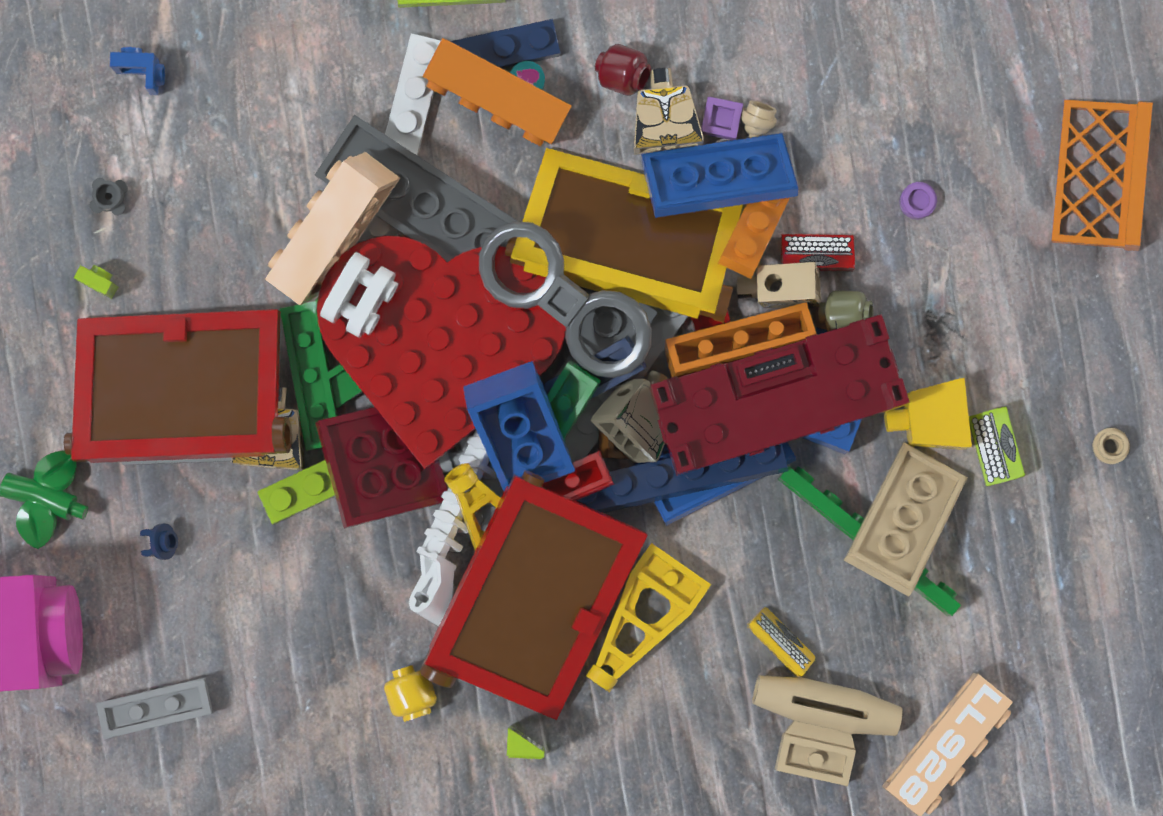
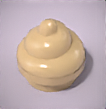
M749 101L748 107L743 108L741 113V120L745 124V130L749 134V138L759 137L775 127L777 122L775 118L777 110L762 102Z

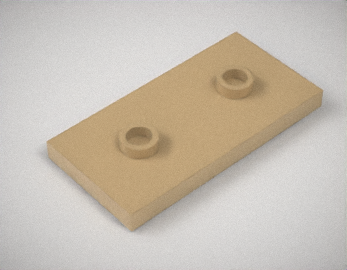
M904 442L878 490L844 561L909 597L925 568L968 477Z

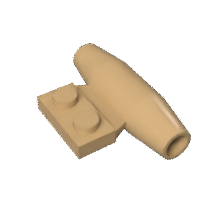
M759 675L752 699L754 705L793 720L782 734L775 765L776 771L844 786L849 784L856 753L852 734L896 736L900 729L903 713L902 707L861 690L800 677Z

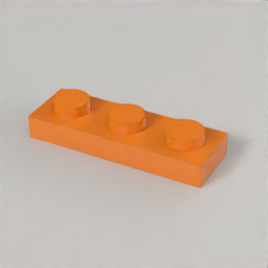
M790 197L747 204L718 264L751 279Z

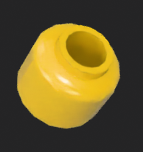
M413 665L392 671L394 679L387 681L384 685V691L392 715L402 717L405 722L432 713L430 707L434 706L437 701L432 682L423 677L419 671L415 672Z

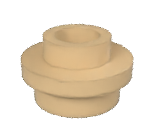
M1106 428L1095 436L1092 447L1098 460L1105 464H1116L1127 457L1130 443L1126 434L1121 430ZM1107 440L1115 442L1116 450L1114 453H1109L1105 450L1104 445Z

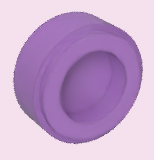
M912 183L901 193L899 200L900 208L911 219H924L936 207V193L926 183Z

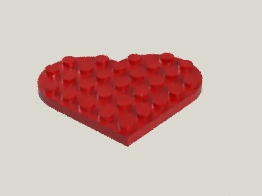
M400 236L371 238L356 244L339 257L338 262L327 272L317 301L318 324L322 337L333 356L423 468L427 469L476 429L467 410L463 387L533 361L539 377H541L559 355L564 343L566 327L539 305L529 309L514 308L496 300L484 287L479 273V253L482 247L463 252L449 262H446L432 248L410 238ZM499 246L495 255V270L498 278L507 288L519 293H529L536 291L544 284L546 277L523 271L524 266L510 263L511 257L505 256L506 247ZM355 252L370 259L367 271L376 274L379 268L383 266L396 274L394 281L398 283V287L388 303L383 301L376 314L380 315V319L370 335L364 333L360 338L346 331L349 319L342 315L334 324L320 316L326 299ZM359 283L349 303L357 307L367 287Z

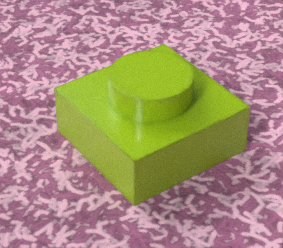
M94 264L91 270L80 265L73 277L80 283L110 299L113 298L118 289V286L110 281L113 275Z

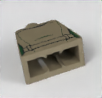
M651 371L647 379H630L619 383L590 420L632 463L657 462L665 444L657 422L659 418L649 388L651 384L668 378L656 371Z

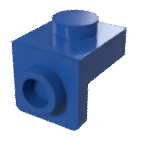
M123 47L121 52H110V67L116 74L146 75V90L150 95H158L159 86H164L165 67L164 64H160L159 59L154 53H143L141 48Z

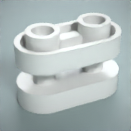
M355 252L326 299L320 316L334 324L342 315L349 319L346 331L360 338L364 333L370 335L380 319V315L376 314L383 301L388 303L398 287V283L394 281L396 274L383 266L379 268L376 274L367 271L370 259ZM360 283L366 286L367 289L356 307L349 303Z

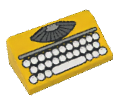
M767 607L762 608L747 623V628L795 676L802 677L815 661V655Z

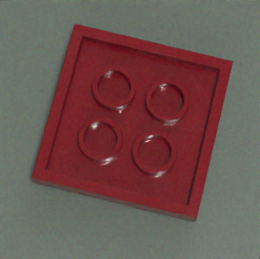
M375 407L319 420L315 423L344 529L442 504L444 499L441 496L448 489L439 459L430 467L424 469Z

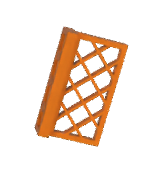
M1064 100L1051 243L1124 248L1126 251H1139L1153 103L1138 102V104ZM1071 109L1086 110L1095 121L1079 133L1070 123ZM1095 111H1103L1105 113L1099 117ZM1113 112L1129 113L1128 127L1117 136L1104 123V120ZM1100 125L1112 140L1096 152L1083 137ZM1070 130L1072 134L1075 136V138H1073L1068 143V135ZM1127 134V143L1125 146L1120 141V139ZM1080 141L1092 156L1076 169L1067 159V150ZM1116 144L1125 154V162L1112 171L1100 156ZM1096 160L1109 175L1095 187H1092L1080 172ZM1067 166L1072 173L1065 178V168ZM1124 169V176L1122 182L1118 178L1117 174H1119ZM1076 176L1089 192L1073 204L1063 193L1064 185ZM1113 179L1122 189V197L1112 206H1109L1097 191ZM1093 195L1105 211L1089 223L1077 207ZM1062 201H1064L1069 208L1061 214ZM1121 205L1119 218L1113 210ZM1072 211L1086 226L1075 236L1060 235L1061 221ZM1107 215H1110L1119 225L1118 239L1102 238L1094 229V226ZM1090 231L1094 235V237H1087L1083 235Z

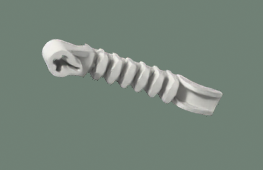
M475 430L474 435L469 436L467 440L469 445L464 455H460L458 459L460 461L459 465L468 463L479 480L482 477L485 479H496L495 471L487 466L490 459L477 430ZM450 488L448 491L443 492L441 497L444 500L439 510H435L433 514L435 520L431 528H427L424 533L427 537L423 546L418 547L416 551L420 554L422 575L409 599V606L413 612L437 626L440 625L458 588L453 585L454 571L457 566L445 557L448 551L461 552L463 548L460 543L454 540L456 533H469L465 522L462 521L463 516L456 496Z

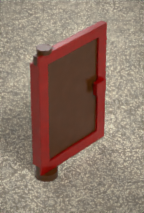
M278 309L77 319L72 433H66L64 436L65 453L67 455L71 454V460L74 462L89 461L90 463L261 457L268 454L289 453L292 446L291 423L287 416L278 417L281 312Z
M525 470L522 477L514 474L509 486H506L429 645L430 649L419 673L429 681L447 688H452L456 678L557 720L648 535L644 531L543 487L542 485L545 480L542 477Z

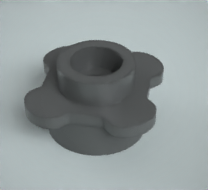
M103 178L94 180L92 183L93 200L90 202L91 210L97 214L102 211H109L117 216L123 214L126 209L123 200L124 194L128 191L127 184L122 180H117L116 182L104 180ZM108 193L112 194V198L110 200L106 199V195Z

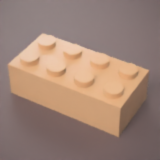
M366 152L354 157L349 156L343 162L338 160L326 176L330 182L323 192L318 190L307 204L310 212L304 221L300 219L294 224L287 235L291 239L284 250L279 249L268 263L271 271L265 280L298 305H302L319 295L327 272L338 262L339 257L344 252L356 245L400 180V177Z

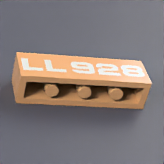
M973 673L882 787L915 815L922 816L924 812L930 815L942 800V797L939 796L940 792L947 784L953 786L964 774L965 768L962 765L969 756L972 755L975 758L988 743L985 737L993 727L999 729L1009 718L1011 711L1008 708L1013 702L981 675Z

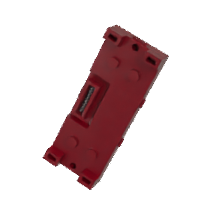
M882 314L849 323V326L826 333L813 334L805 337L806 339L773 350L769 348L755 352L753 356L724 364L718 363L705 370L651 384L649 389L659 418L657 422L663 441L667 444L676 476L747 454L750 456L764 452V449L820 432V434L834 431L835 427L909 404L910 401L903 379L899 378V369L895 356L888 343L890 338Z

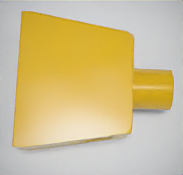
M965 378L908 392L910 403L904 406V409L884 412L886 431L906 430L907 441L910 446L966 450L972 447Z

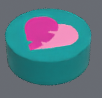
M523 61L512 68L511 74L542 90L544 89L545 74L543 69L535 62Z

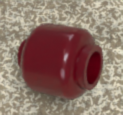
M621 44L612 45L606 52H601L595 63V71L598 72L600 85L625 96H631L637 91L643 90L650 78L651 66L647 64L645 54Z

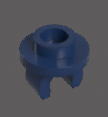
M157 524L153 529L140 531V536L150 537L151 547L149 550H141L142 556L156 557L159 560H168L173 557L178 547V537L169 524Z

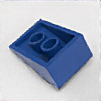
M533 361L463 387L468 413L503 491H505L506 486H509L514 474L522 477L525 470L542 477L545 480L544 483L575 472L567 446Z

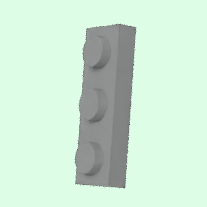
M206 678L96 703L103 739L213 714Z

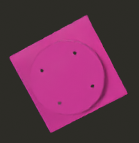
M22 575L0 577V692L62 686V675L78 674L82 662V618L79 599L74 586H57L56 577Z

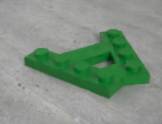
M318 297L313 302L280 308L306 451L322 449L315 423L319 420L339 416L337 409L362 392L341 364L330 370L325 341L318 324Z

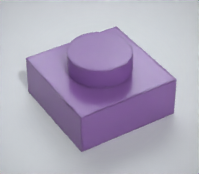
M708 97L701 127L702 134L727 140H736L743 103Z

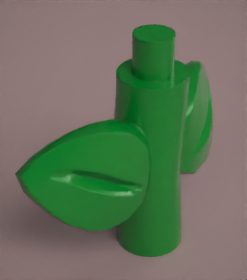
M56 451L44 456L36 464L34 478L7 473L0 485V497L24 502L16 517V527L20 536L33 548L39 549L51 539L56 529L57 516L69 520L72 516L84 520L88 513V506L78 503L77 496L64 491L72 484L77 469V462L71 460V454L67 455L65 451Z

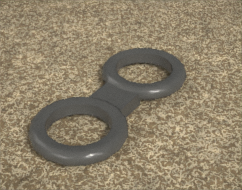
M514 221L499 226L486 238L479 253V273L484 287L496 300L509 307L529 309L539 305L566 327V342L570 353L583 369L597 376L615 378L631 373L644 362L651 348L652 328L647 313L635 299L616 291L602 290L588 294L564 275V257L559 243L547 230L534 223ZM513 237L528 238L536 242L545 252L548 260V275L544 284L536 291L529 293L515 292L507 288L498 278L495 270V255L499 246L507 239ZM601 306L615 307L625 312L632 320L636 330V344L631 354L625 359L616 362L602 361L594 357L585 347L581 337L582 323L592 309Z

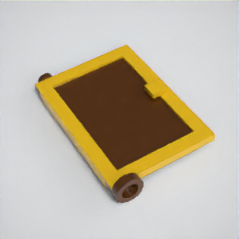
M546 148L522 222H530L547 230L559 243L564 257V275L583 288L594 291L621 292L635 299L638 303L697 319L700 314L724 323L733 287L723 284L727 267L718 264L739 221L743 204L655 218L644 174ZM524 237L508 239L505 256L511 257L510 263L524 266L523 271L547 277L548 260L545 252L536 242Z

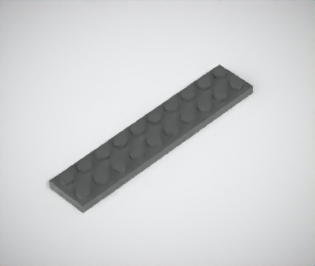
M356 115L352 117L315 173L318 179L328 184L330 180L326 176L338 160L343 162L349 156L354 157L364 152L368 153L400 177V180L375 216L410 239L419 241L432 248L446 262H449L463 252L482 247L486 238L499 226L517 221ZM508 239L505 242H503L500 246L506 247ZM580 287L588 294L598 292L591 289ZM638 303L647 313L651 325L658 312L646 304ZM601 306L592 309L582 323L581 337L585 347L592 355L629 335L634 345L636 344V330L632 320L625 312L615 307Z

